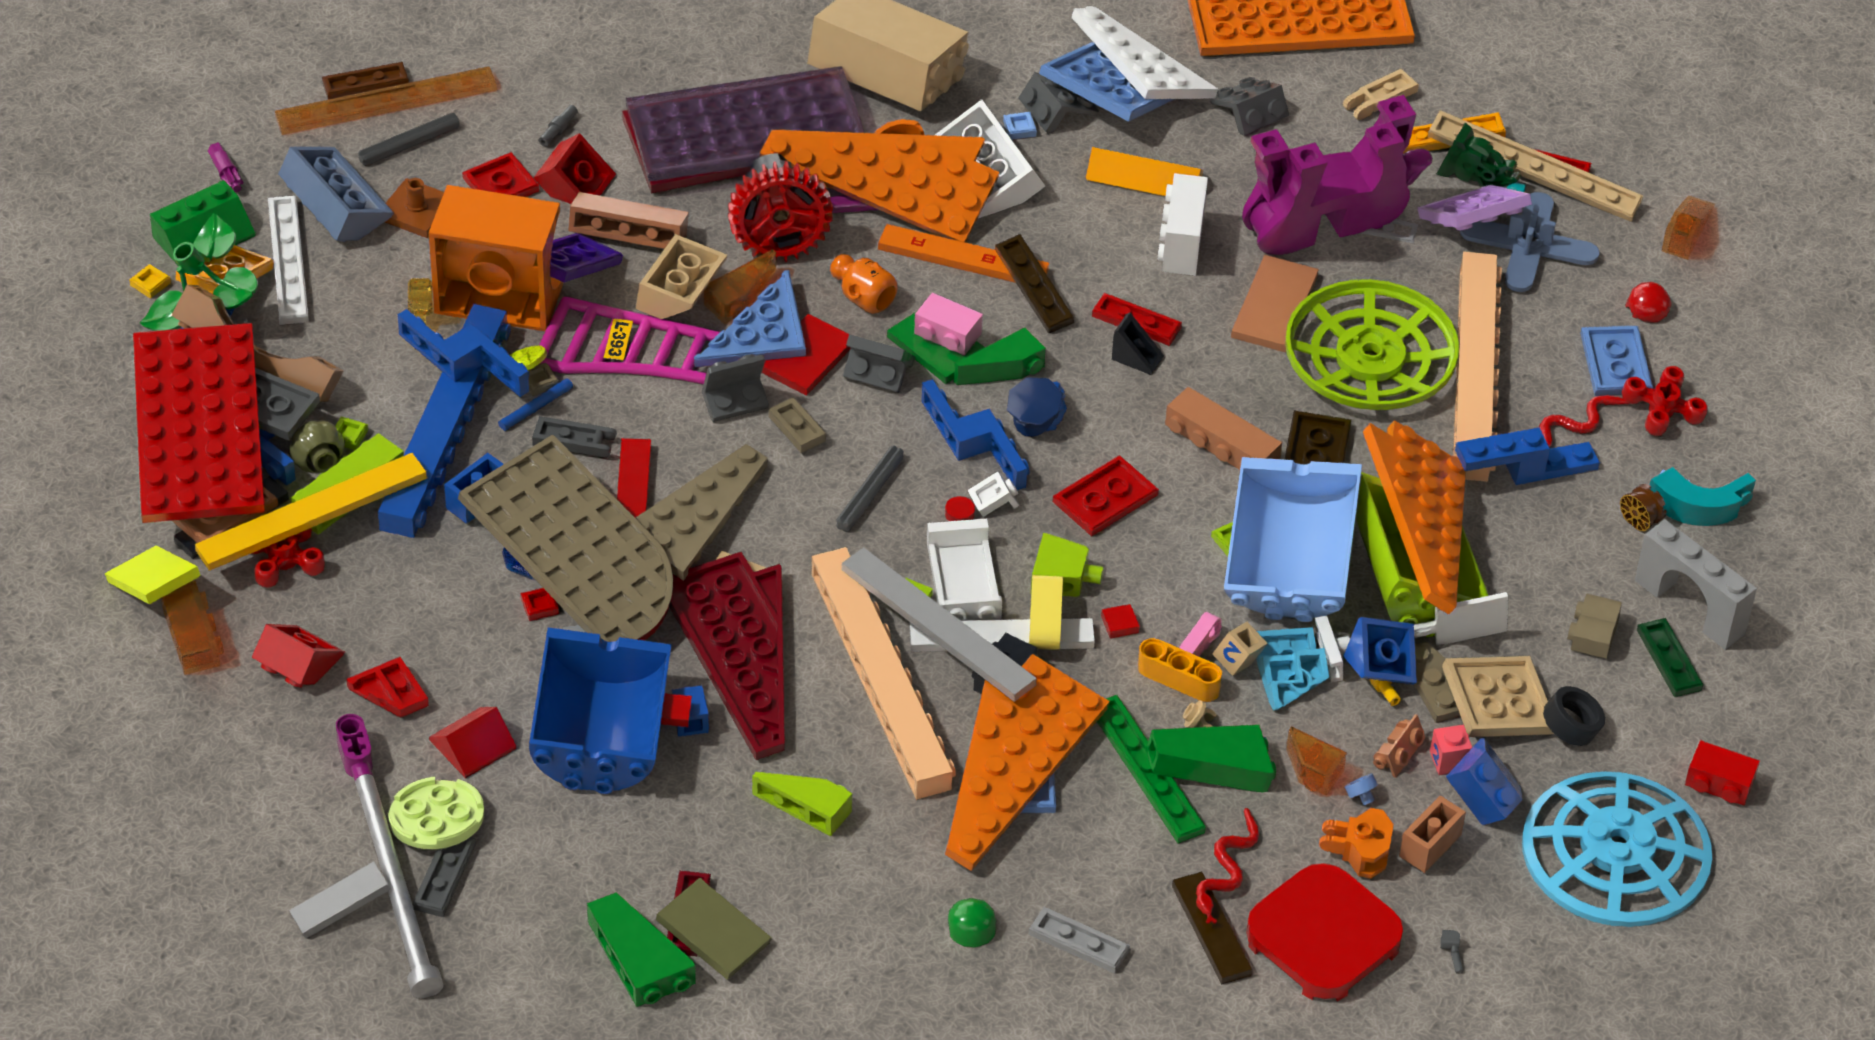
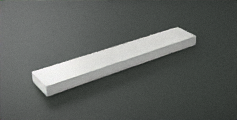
M296 196L268 198L280 325L309 322Z
M1092 618L1061 619L1060 649L1094 648ZM1030 619L962 621L991 644L995 641L999 642L1005 632L1029 643ZM910 623L911 652L947 651Z

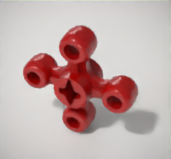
M1668 366L1663 370L1660 383L1657 384L1655 389L1648 388L1645 381L1639 377L1628 378L1622 388V397L1626 402L1630 404H1637L1641 401L1649 403V414L1645 420V429L1654 436H1660L1666 432L1670 418L1675 412L1683 414L1685 421L1693 425L1702 423L1708 412L1707 403L1703 399L1695 397L1686 401L1680 398V388L1684 382V373L1677 366Z
M312 528L251 553L259 554L263 551L269 556L268 559L259 561L255 566V579L258 585L264 588L275 586L279 580V570H288L296 564L300 565L304 573L310 576H317L323 572L325 568L323 552L314 547L302 550L298 546L300 542H305L311 537Z

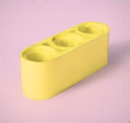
M1032 575L1029 644L1037 647V649L1060 650L1063 577Z

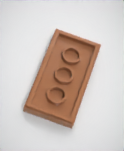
M1264 255L1233 326L1231 338L1286 352L1287 324L1299 303L1311 294L1319 269Z

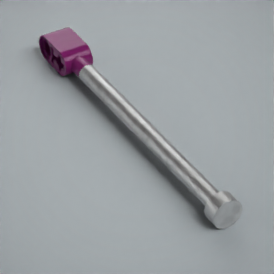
M345 714L336 721L338 749L346 773L354 777L382 874L391 889L388 891L412 970L407 978L412 995L416 998L421 999L434 996L443 988L442 978L439 969L430 965L372 773V750L365 724L360 716Z

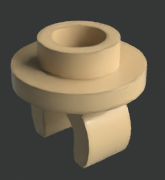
M1201 700L1195 704L1192 702L1183 714V719H1185L1184 726L1186 728L1213 727L1206 721H1212L1216 717V713L1206 708V703Z

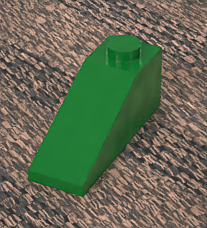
M1024 327L955 362L954 383L956 385L1015 380L1022 379L1030 374H1036L1045 365L1046 348Z

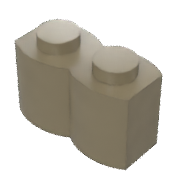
M1588 593L1585 596L1584 602L1578 601L1574 618L1578 619L1577 623L1571 622L1567 640L1572 641L1571 650L1607 659L1619 621L1622 602Z

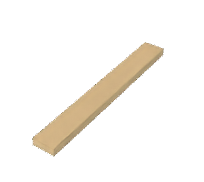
M1441 110L1428 131V137L1452 146L1463 125L1467 123L1473 129L1475 137L1489 141L1490 145L1494 147L1493 149L1499 152L1505 160H1515L1518 165L1514 172L1520 171L1521 176L1631 222L1643 201V195Z

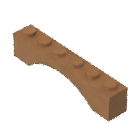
M198 285L186 286L171 315L180 320L178 325L184 329L234 324L225 309L222 299ZM254 344L255 368L318 393L320 402H327L344 372L320 356L290 359L273 355Z

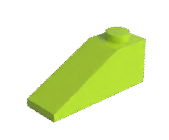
M755 772L752 775L753 795L829 836L833 835L852 812V793L844 786L836 785L827 779Z

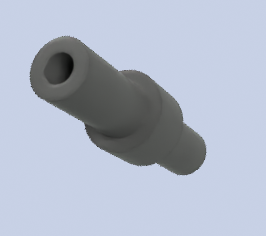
M569 105L560 116H555L548 124V129L538 139L539 143L542 146H547L557 135H561L568 128L569 121L578 113L577 108Z

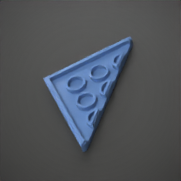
M785 270L779 280L774 284H770L757 297L756 302L750 307H746L733 319V323L725 331L722 330L708 343V347L701 354H697L694 357L695 367L711 366L720 361L730 363L738 361L739 358L748 354H754L755 356L764 355L765 360L806 356V347L789 270Z

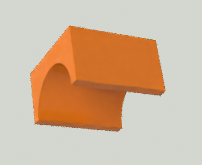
M447 185L429 230L434 313L467 319L473 304L507 311V323L511 324V326L545 332L563 286V282L550 276L552 244L560 214V203Z

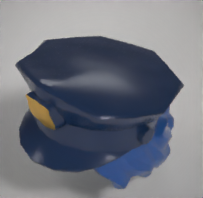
M1026 377L1010 389L1006 411L1013 416V422L1017 431L1024 436L1034 437L1041 435L1045 431L1056 430L1057 425L1063 420L1067 409L1064 401L1065 391L1057 381L1052 382L1049 378Z

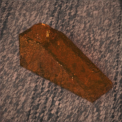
M1688 195L1675 210L1666 228L1662 252L1688 260L1715 204Z
M772 249L713 280L704 290V305L724 325L735 319L746 307H750L757 300V297L776 273V252Z

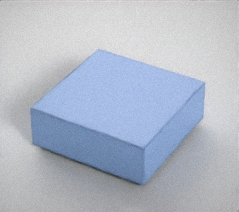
M1031 112L1003 116L1007 134L1012 140L1036 137L1037 130Z

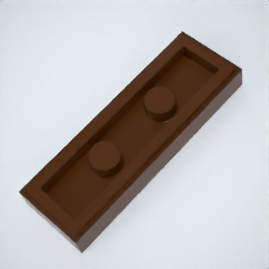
M403 62L323 76L322 84L328 101L406 87L409 86V79Z

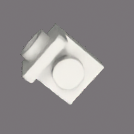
M996 472L968 490L983 517L1008 501L1014 509L1019 506L1015 498L1019 494L1010 478L1005 481L999 472Z

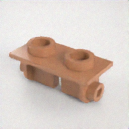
M1417 714L1411 720L1399 721L1387 738L1388 743H1383L1374 754V765L1379 769L1384 767L1390 768L1395 778L1408 764L1409 759L1425 739L1424 730Z

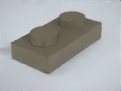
M794 397L769 409V418L800 453L826 441V433Z

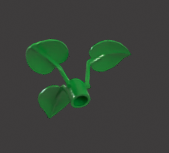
M213 213L205 223L193 244L183 242L174 249L173 258L180 265L176 270L180 274L183 292L188 285L185 273L198 275L204 271L216 283L220 284L216 287L213 294L221 298L225 309L229 310L244 304L256 293L258 280L249 269L244 267L231 268L226 273L224 279H221L204 264L205 261L211 262L212 258L219 259L227 255L236 241L234 230L216 213ZM172 290L162 294L152 304L147 315L140 321V324L154 331L173 330L181 327L178 325L180 320L171 315L183 293Z

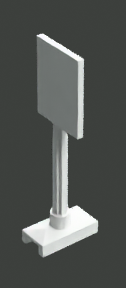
M1504 592L1457 602L1456 608L1450 614L1435 607L1434 621L1414 624V638L1435 633L1436 645L1506 632L1508 595ZM1327 615L1315 618V623L1319 632L1315 633L1319 648H1325L1331 682L1342 681L1343 660L1341 656H1344L1350 638L1349 636L1335 638Z

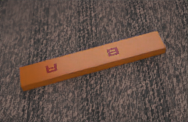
M886 224L878 242V250L1016 283L994 249ZM1038 260L1047 275L1049 263Z

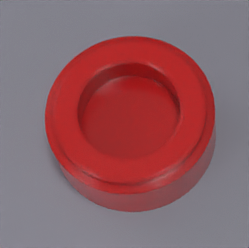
M953 497L945 505V517L948 521L973 520L975 517V504L967 497Z

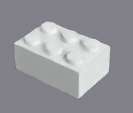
M1174 173L1173 185L1167 184L1165 201H1169L1170 204H1164L1162 221H1166L1167 224L1161 223L1159 239L1160 241H1165V244H1159L1158 261H1163L1162 272L1196 276L1208 177Z

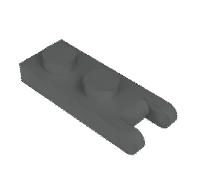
M539 416L532 436V445L535 446L549 436L554 435L570 452L609 457L611 447L603 445L602 441L603 439L614 440L617 431L609 427Z

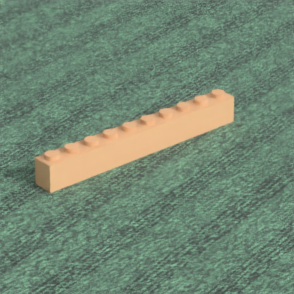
M1463 252L1459 282V354L1456 367L1453 456H1457L1455 452L1456 442L1497 435V432H1492V428L1497 427L1498 411H1494L1493 407H1497L1499 393L1498 390L1493 389V386L1498 385L1499 369H1495L1494 365H1498L1500 348H1495V344H1499L1500 327H1495V324L1500 322L1501 307H1496V304H1500L1501 287L1496 286V283L1500 284L1502 267L1497 266V255ZM1496 466L1466 471L1465 480L1488 482L1490 471H1495Z
M844 547L813 555L812 577L916 800L952 790V778L956 776L954 764L951 759H946L942 738L936 736L933 731L934 725L931 715L924 712L921 694L918 690L914 691L912 687L910 671L908 668H903L901 664L900 650L897 645L893 646L890 641V630L887 623L882 624L880 609L877 602H872L870 591L842 571V562L851 557L847 548Z

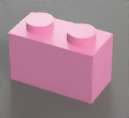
M931 293L915 313L914 334L965 356L982 334L983 314Z

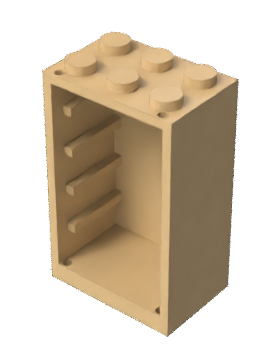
M835 0L814 17L807 64L918 111H922L929 104H933L942 93H946L954 83L962 79L965 71L963 61L969 48L967 43L968 31L893 0Z

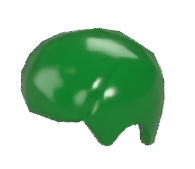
M968 898L959 900L948 913L950 937L953 941L964 947H979L988 944L996 934V915L994 909L981 899Z

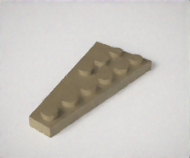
M745 444L636 517L637 521L665 550L671 565L672 574L683 581L685 580L689 568L692 564L698 562L706 545L712 543L731 517L733 508L740 505L744 493L748 488L753 487L767 468L768 458Z

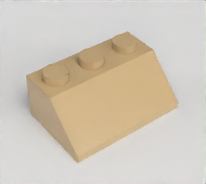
M675 234L640 282L636 309L659 319L692 309L727 259V254Z

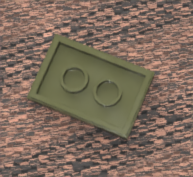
M701 878L671 901L656 916L657 922L727 980L769 945L772 938Z

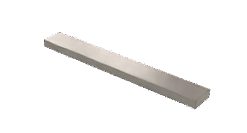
M864 547L842 562L843 572L1014 702L1036 686L1037 678Z

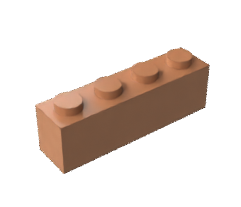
M579 192L570 205L568 231L665 249L675 234L684 238L687 237L689 212Z
M1187 387L1167 405L1165 425L1171 431L1180 433L1191 440L1196 446L1203 447L1216 455L1219 460L1228 462L1239 470L1242 457L1280 459L1281 441L1190 387Z

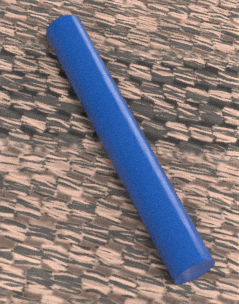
M568 378L564 379L498 421L499 427L504 431L508 430L572 389V382Z

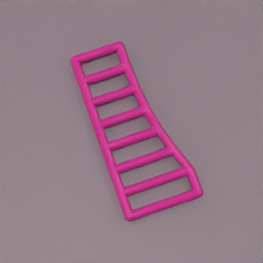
M563 297L539 346H543L548 354L568 310L585 312L562 361L545 358L540 364L547 363L552 371L562 374H636L704 384L706 373L693 371L695 366L694 357L701 353L706 341L713 340L720 332L580 299ZM596 315L611 318L610 325L593 361L574 362ZM613 319L633 321V324L639 325L623 362H605L606 358H603ZM650 329L667 331L653 363H635ZM678 334L694 338L681 368L664 366Z

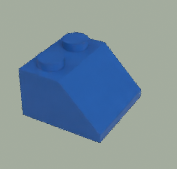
M1481 738L1446 776L1447 780L1482 825L1506 819L1523 800L1521 786L1485 738Z

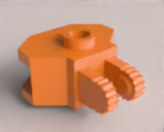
M1375 808L1368 809L1356 818L1350 817L1349 822L1329 819L1322 825V832L1326 835L1321 837L1319 847L1324 851L1343 855L1342 861L1349 862L1359 877L1371 879L1386 869L1394 824L1384 810Z

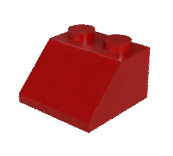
M579 133L558 144L534 176V179L550 197L572 204L579 192L600 196L616 173Z
M266 624L252 658L262 663L260 666L262 669L274 674L279 672L286 676L285 681L301 688L303 685H315L340 660L345 651L298 625Z

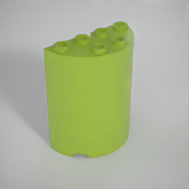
M1362 472L1356 522L1389 617L1392 621L1411 624L1434 621L1436 606L1423 598L1381 480L1378 477ZM1463 525L1457 602L1488 596ZM1435 633L1429 634V635H1426V636H1427V637H1433V636H1435Z

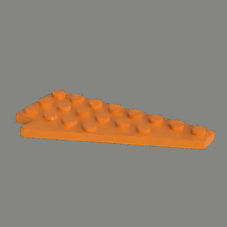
M771 130L760 151V157L779 153L792 164L796 165L798 163L801 172L808 167L811 175L817 173L819 181H824L828 188L937 236L965 243L999 178V171L976 162L985 144V139L982 137Z
M1394 420L1387 428L1386 433L1372 423H1369L1363 430V434L1423 598L1445 613L1450 614L1457 605L1466 471H1464L1457 456H1451L1433 441H1427L1416 434L1409 426H1403Z
M1034 654L1021 667L1037 678L1036 686L1015 702L987 680L984 682L945 853L946 856L970 871L981 861L1109 706L1110 701Z

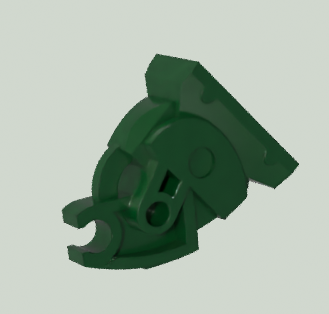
M1467 123L1463 125L1436 173L1443 177H1449L1455 173L1458 179L1469 182V180L1476 181L1480 187L1488 185L1508 186L1516 183L1521 176L1520 171L1514 172L1518 165L1515 160H1505L1499 152L1493 149L1494 147L1490 145L1489 141L1475 137L1473 129Z

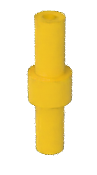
M1370 679V683L1375 690L1381 692L1391 706L1400 703L1401 698L1392 687V682Z

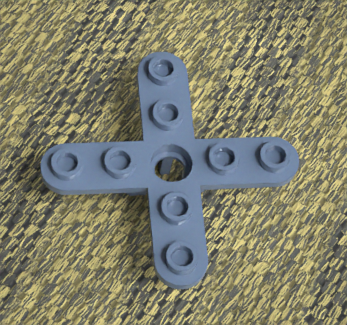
M1542 192L1531 193L1532 205L1524 207L1522 215L1512 214L1509 225L1478 221L1472 223V228L1460 230L1461 236L1468 241L1512 250L1505 276V284L1509 289L1516 292H1525L1532 288L1540 256L1580 265L1594 264L1599 258V249L1593 243L1554 235L1556 223L1550 221L1554 202L1548 194ZM1533 237L1537 238L1536 241L1532 242Z

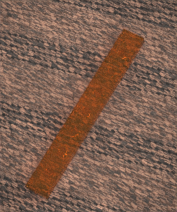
M488 66L275 111V118L281 134L285 135L496 91L497 84Z

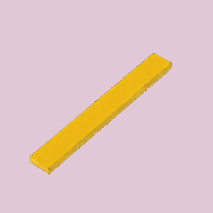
M413 453L407 454L196 543V552L208 570L211 571L427 479L426 471Z

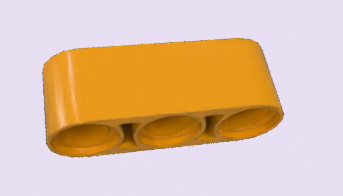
M1149 638L1141 643L1139 647L1138 671L1143 676L1203 702H1211L1219 697L1222 670L1218 665L1159 639Z

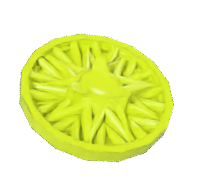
M535 345L518 350L509 356L518 363H522L529 371L546 358L547 351L543 346Z

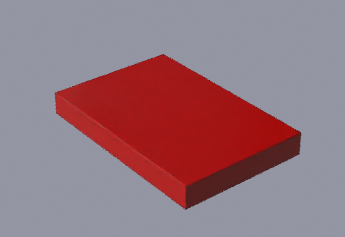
M807 314L800 321L806 347V356L765 360L762 373L806 396L851 349L846 346L849 337L848 333L810 314Z
M1119 455L1053 495L1052 502L1092 537L1158 496L1159 489Z

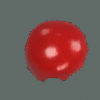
M1643 282L1634 287L1625 304L1626 308H1630L1633 318H1638L1646 323H1655L1667 317L1672 306L1668 292L1660 284L1654 282Z

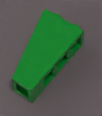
M1260 725L1153 729L1146 747L1152 773L1157 775L1261 793L1268 792L1271 781L1276 777V766L1274 761L1270 760L1268 740L1266 737H1263Z
M617 892L587 903L588 923L636 1007L644 1004H654L666 995L674 992H684L696 984L694 962Z

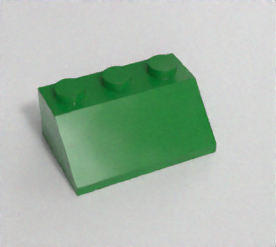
M224 180L150 213L153 238L178 267L180 265L173 258L174 249L183 242L193 244L213 213H216L234 230L236 234L234 245L256 236V233L239 196Z

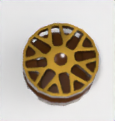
M1640 484L1632 493L1625 494L1620 500V509L1623 517L1639 531L1648 530L1654 523L1664 519L1667 513L1666 510L1663 511V506L1665 505L1663 497L1658 491L1655 493L1651 491V486L1648 484Z

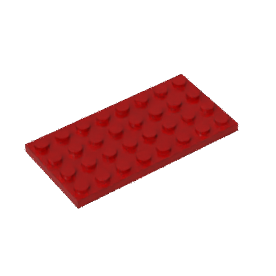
M252 323L133 333L142 523L264 513Z

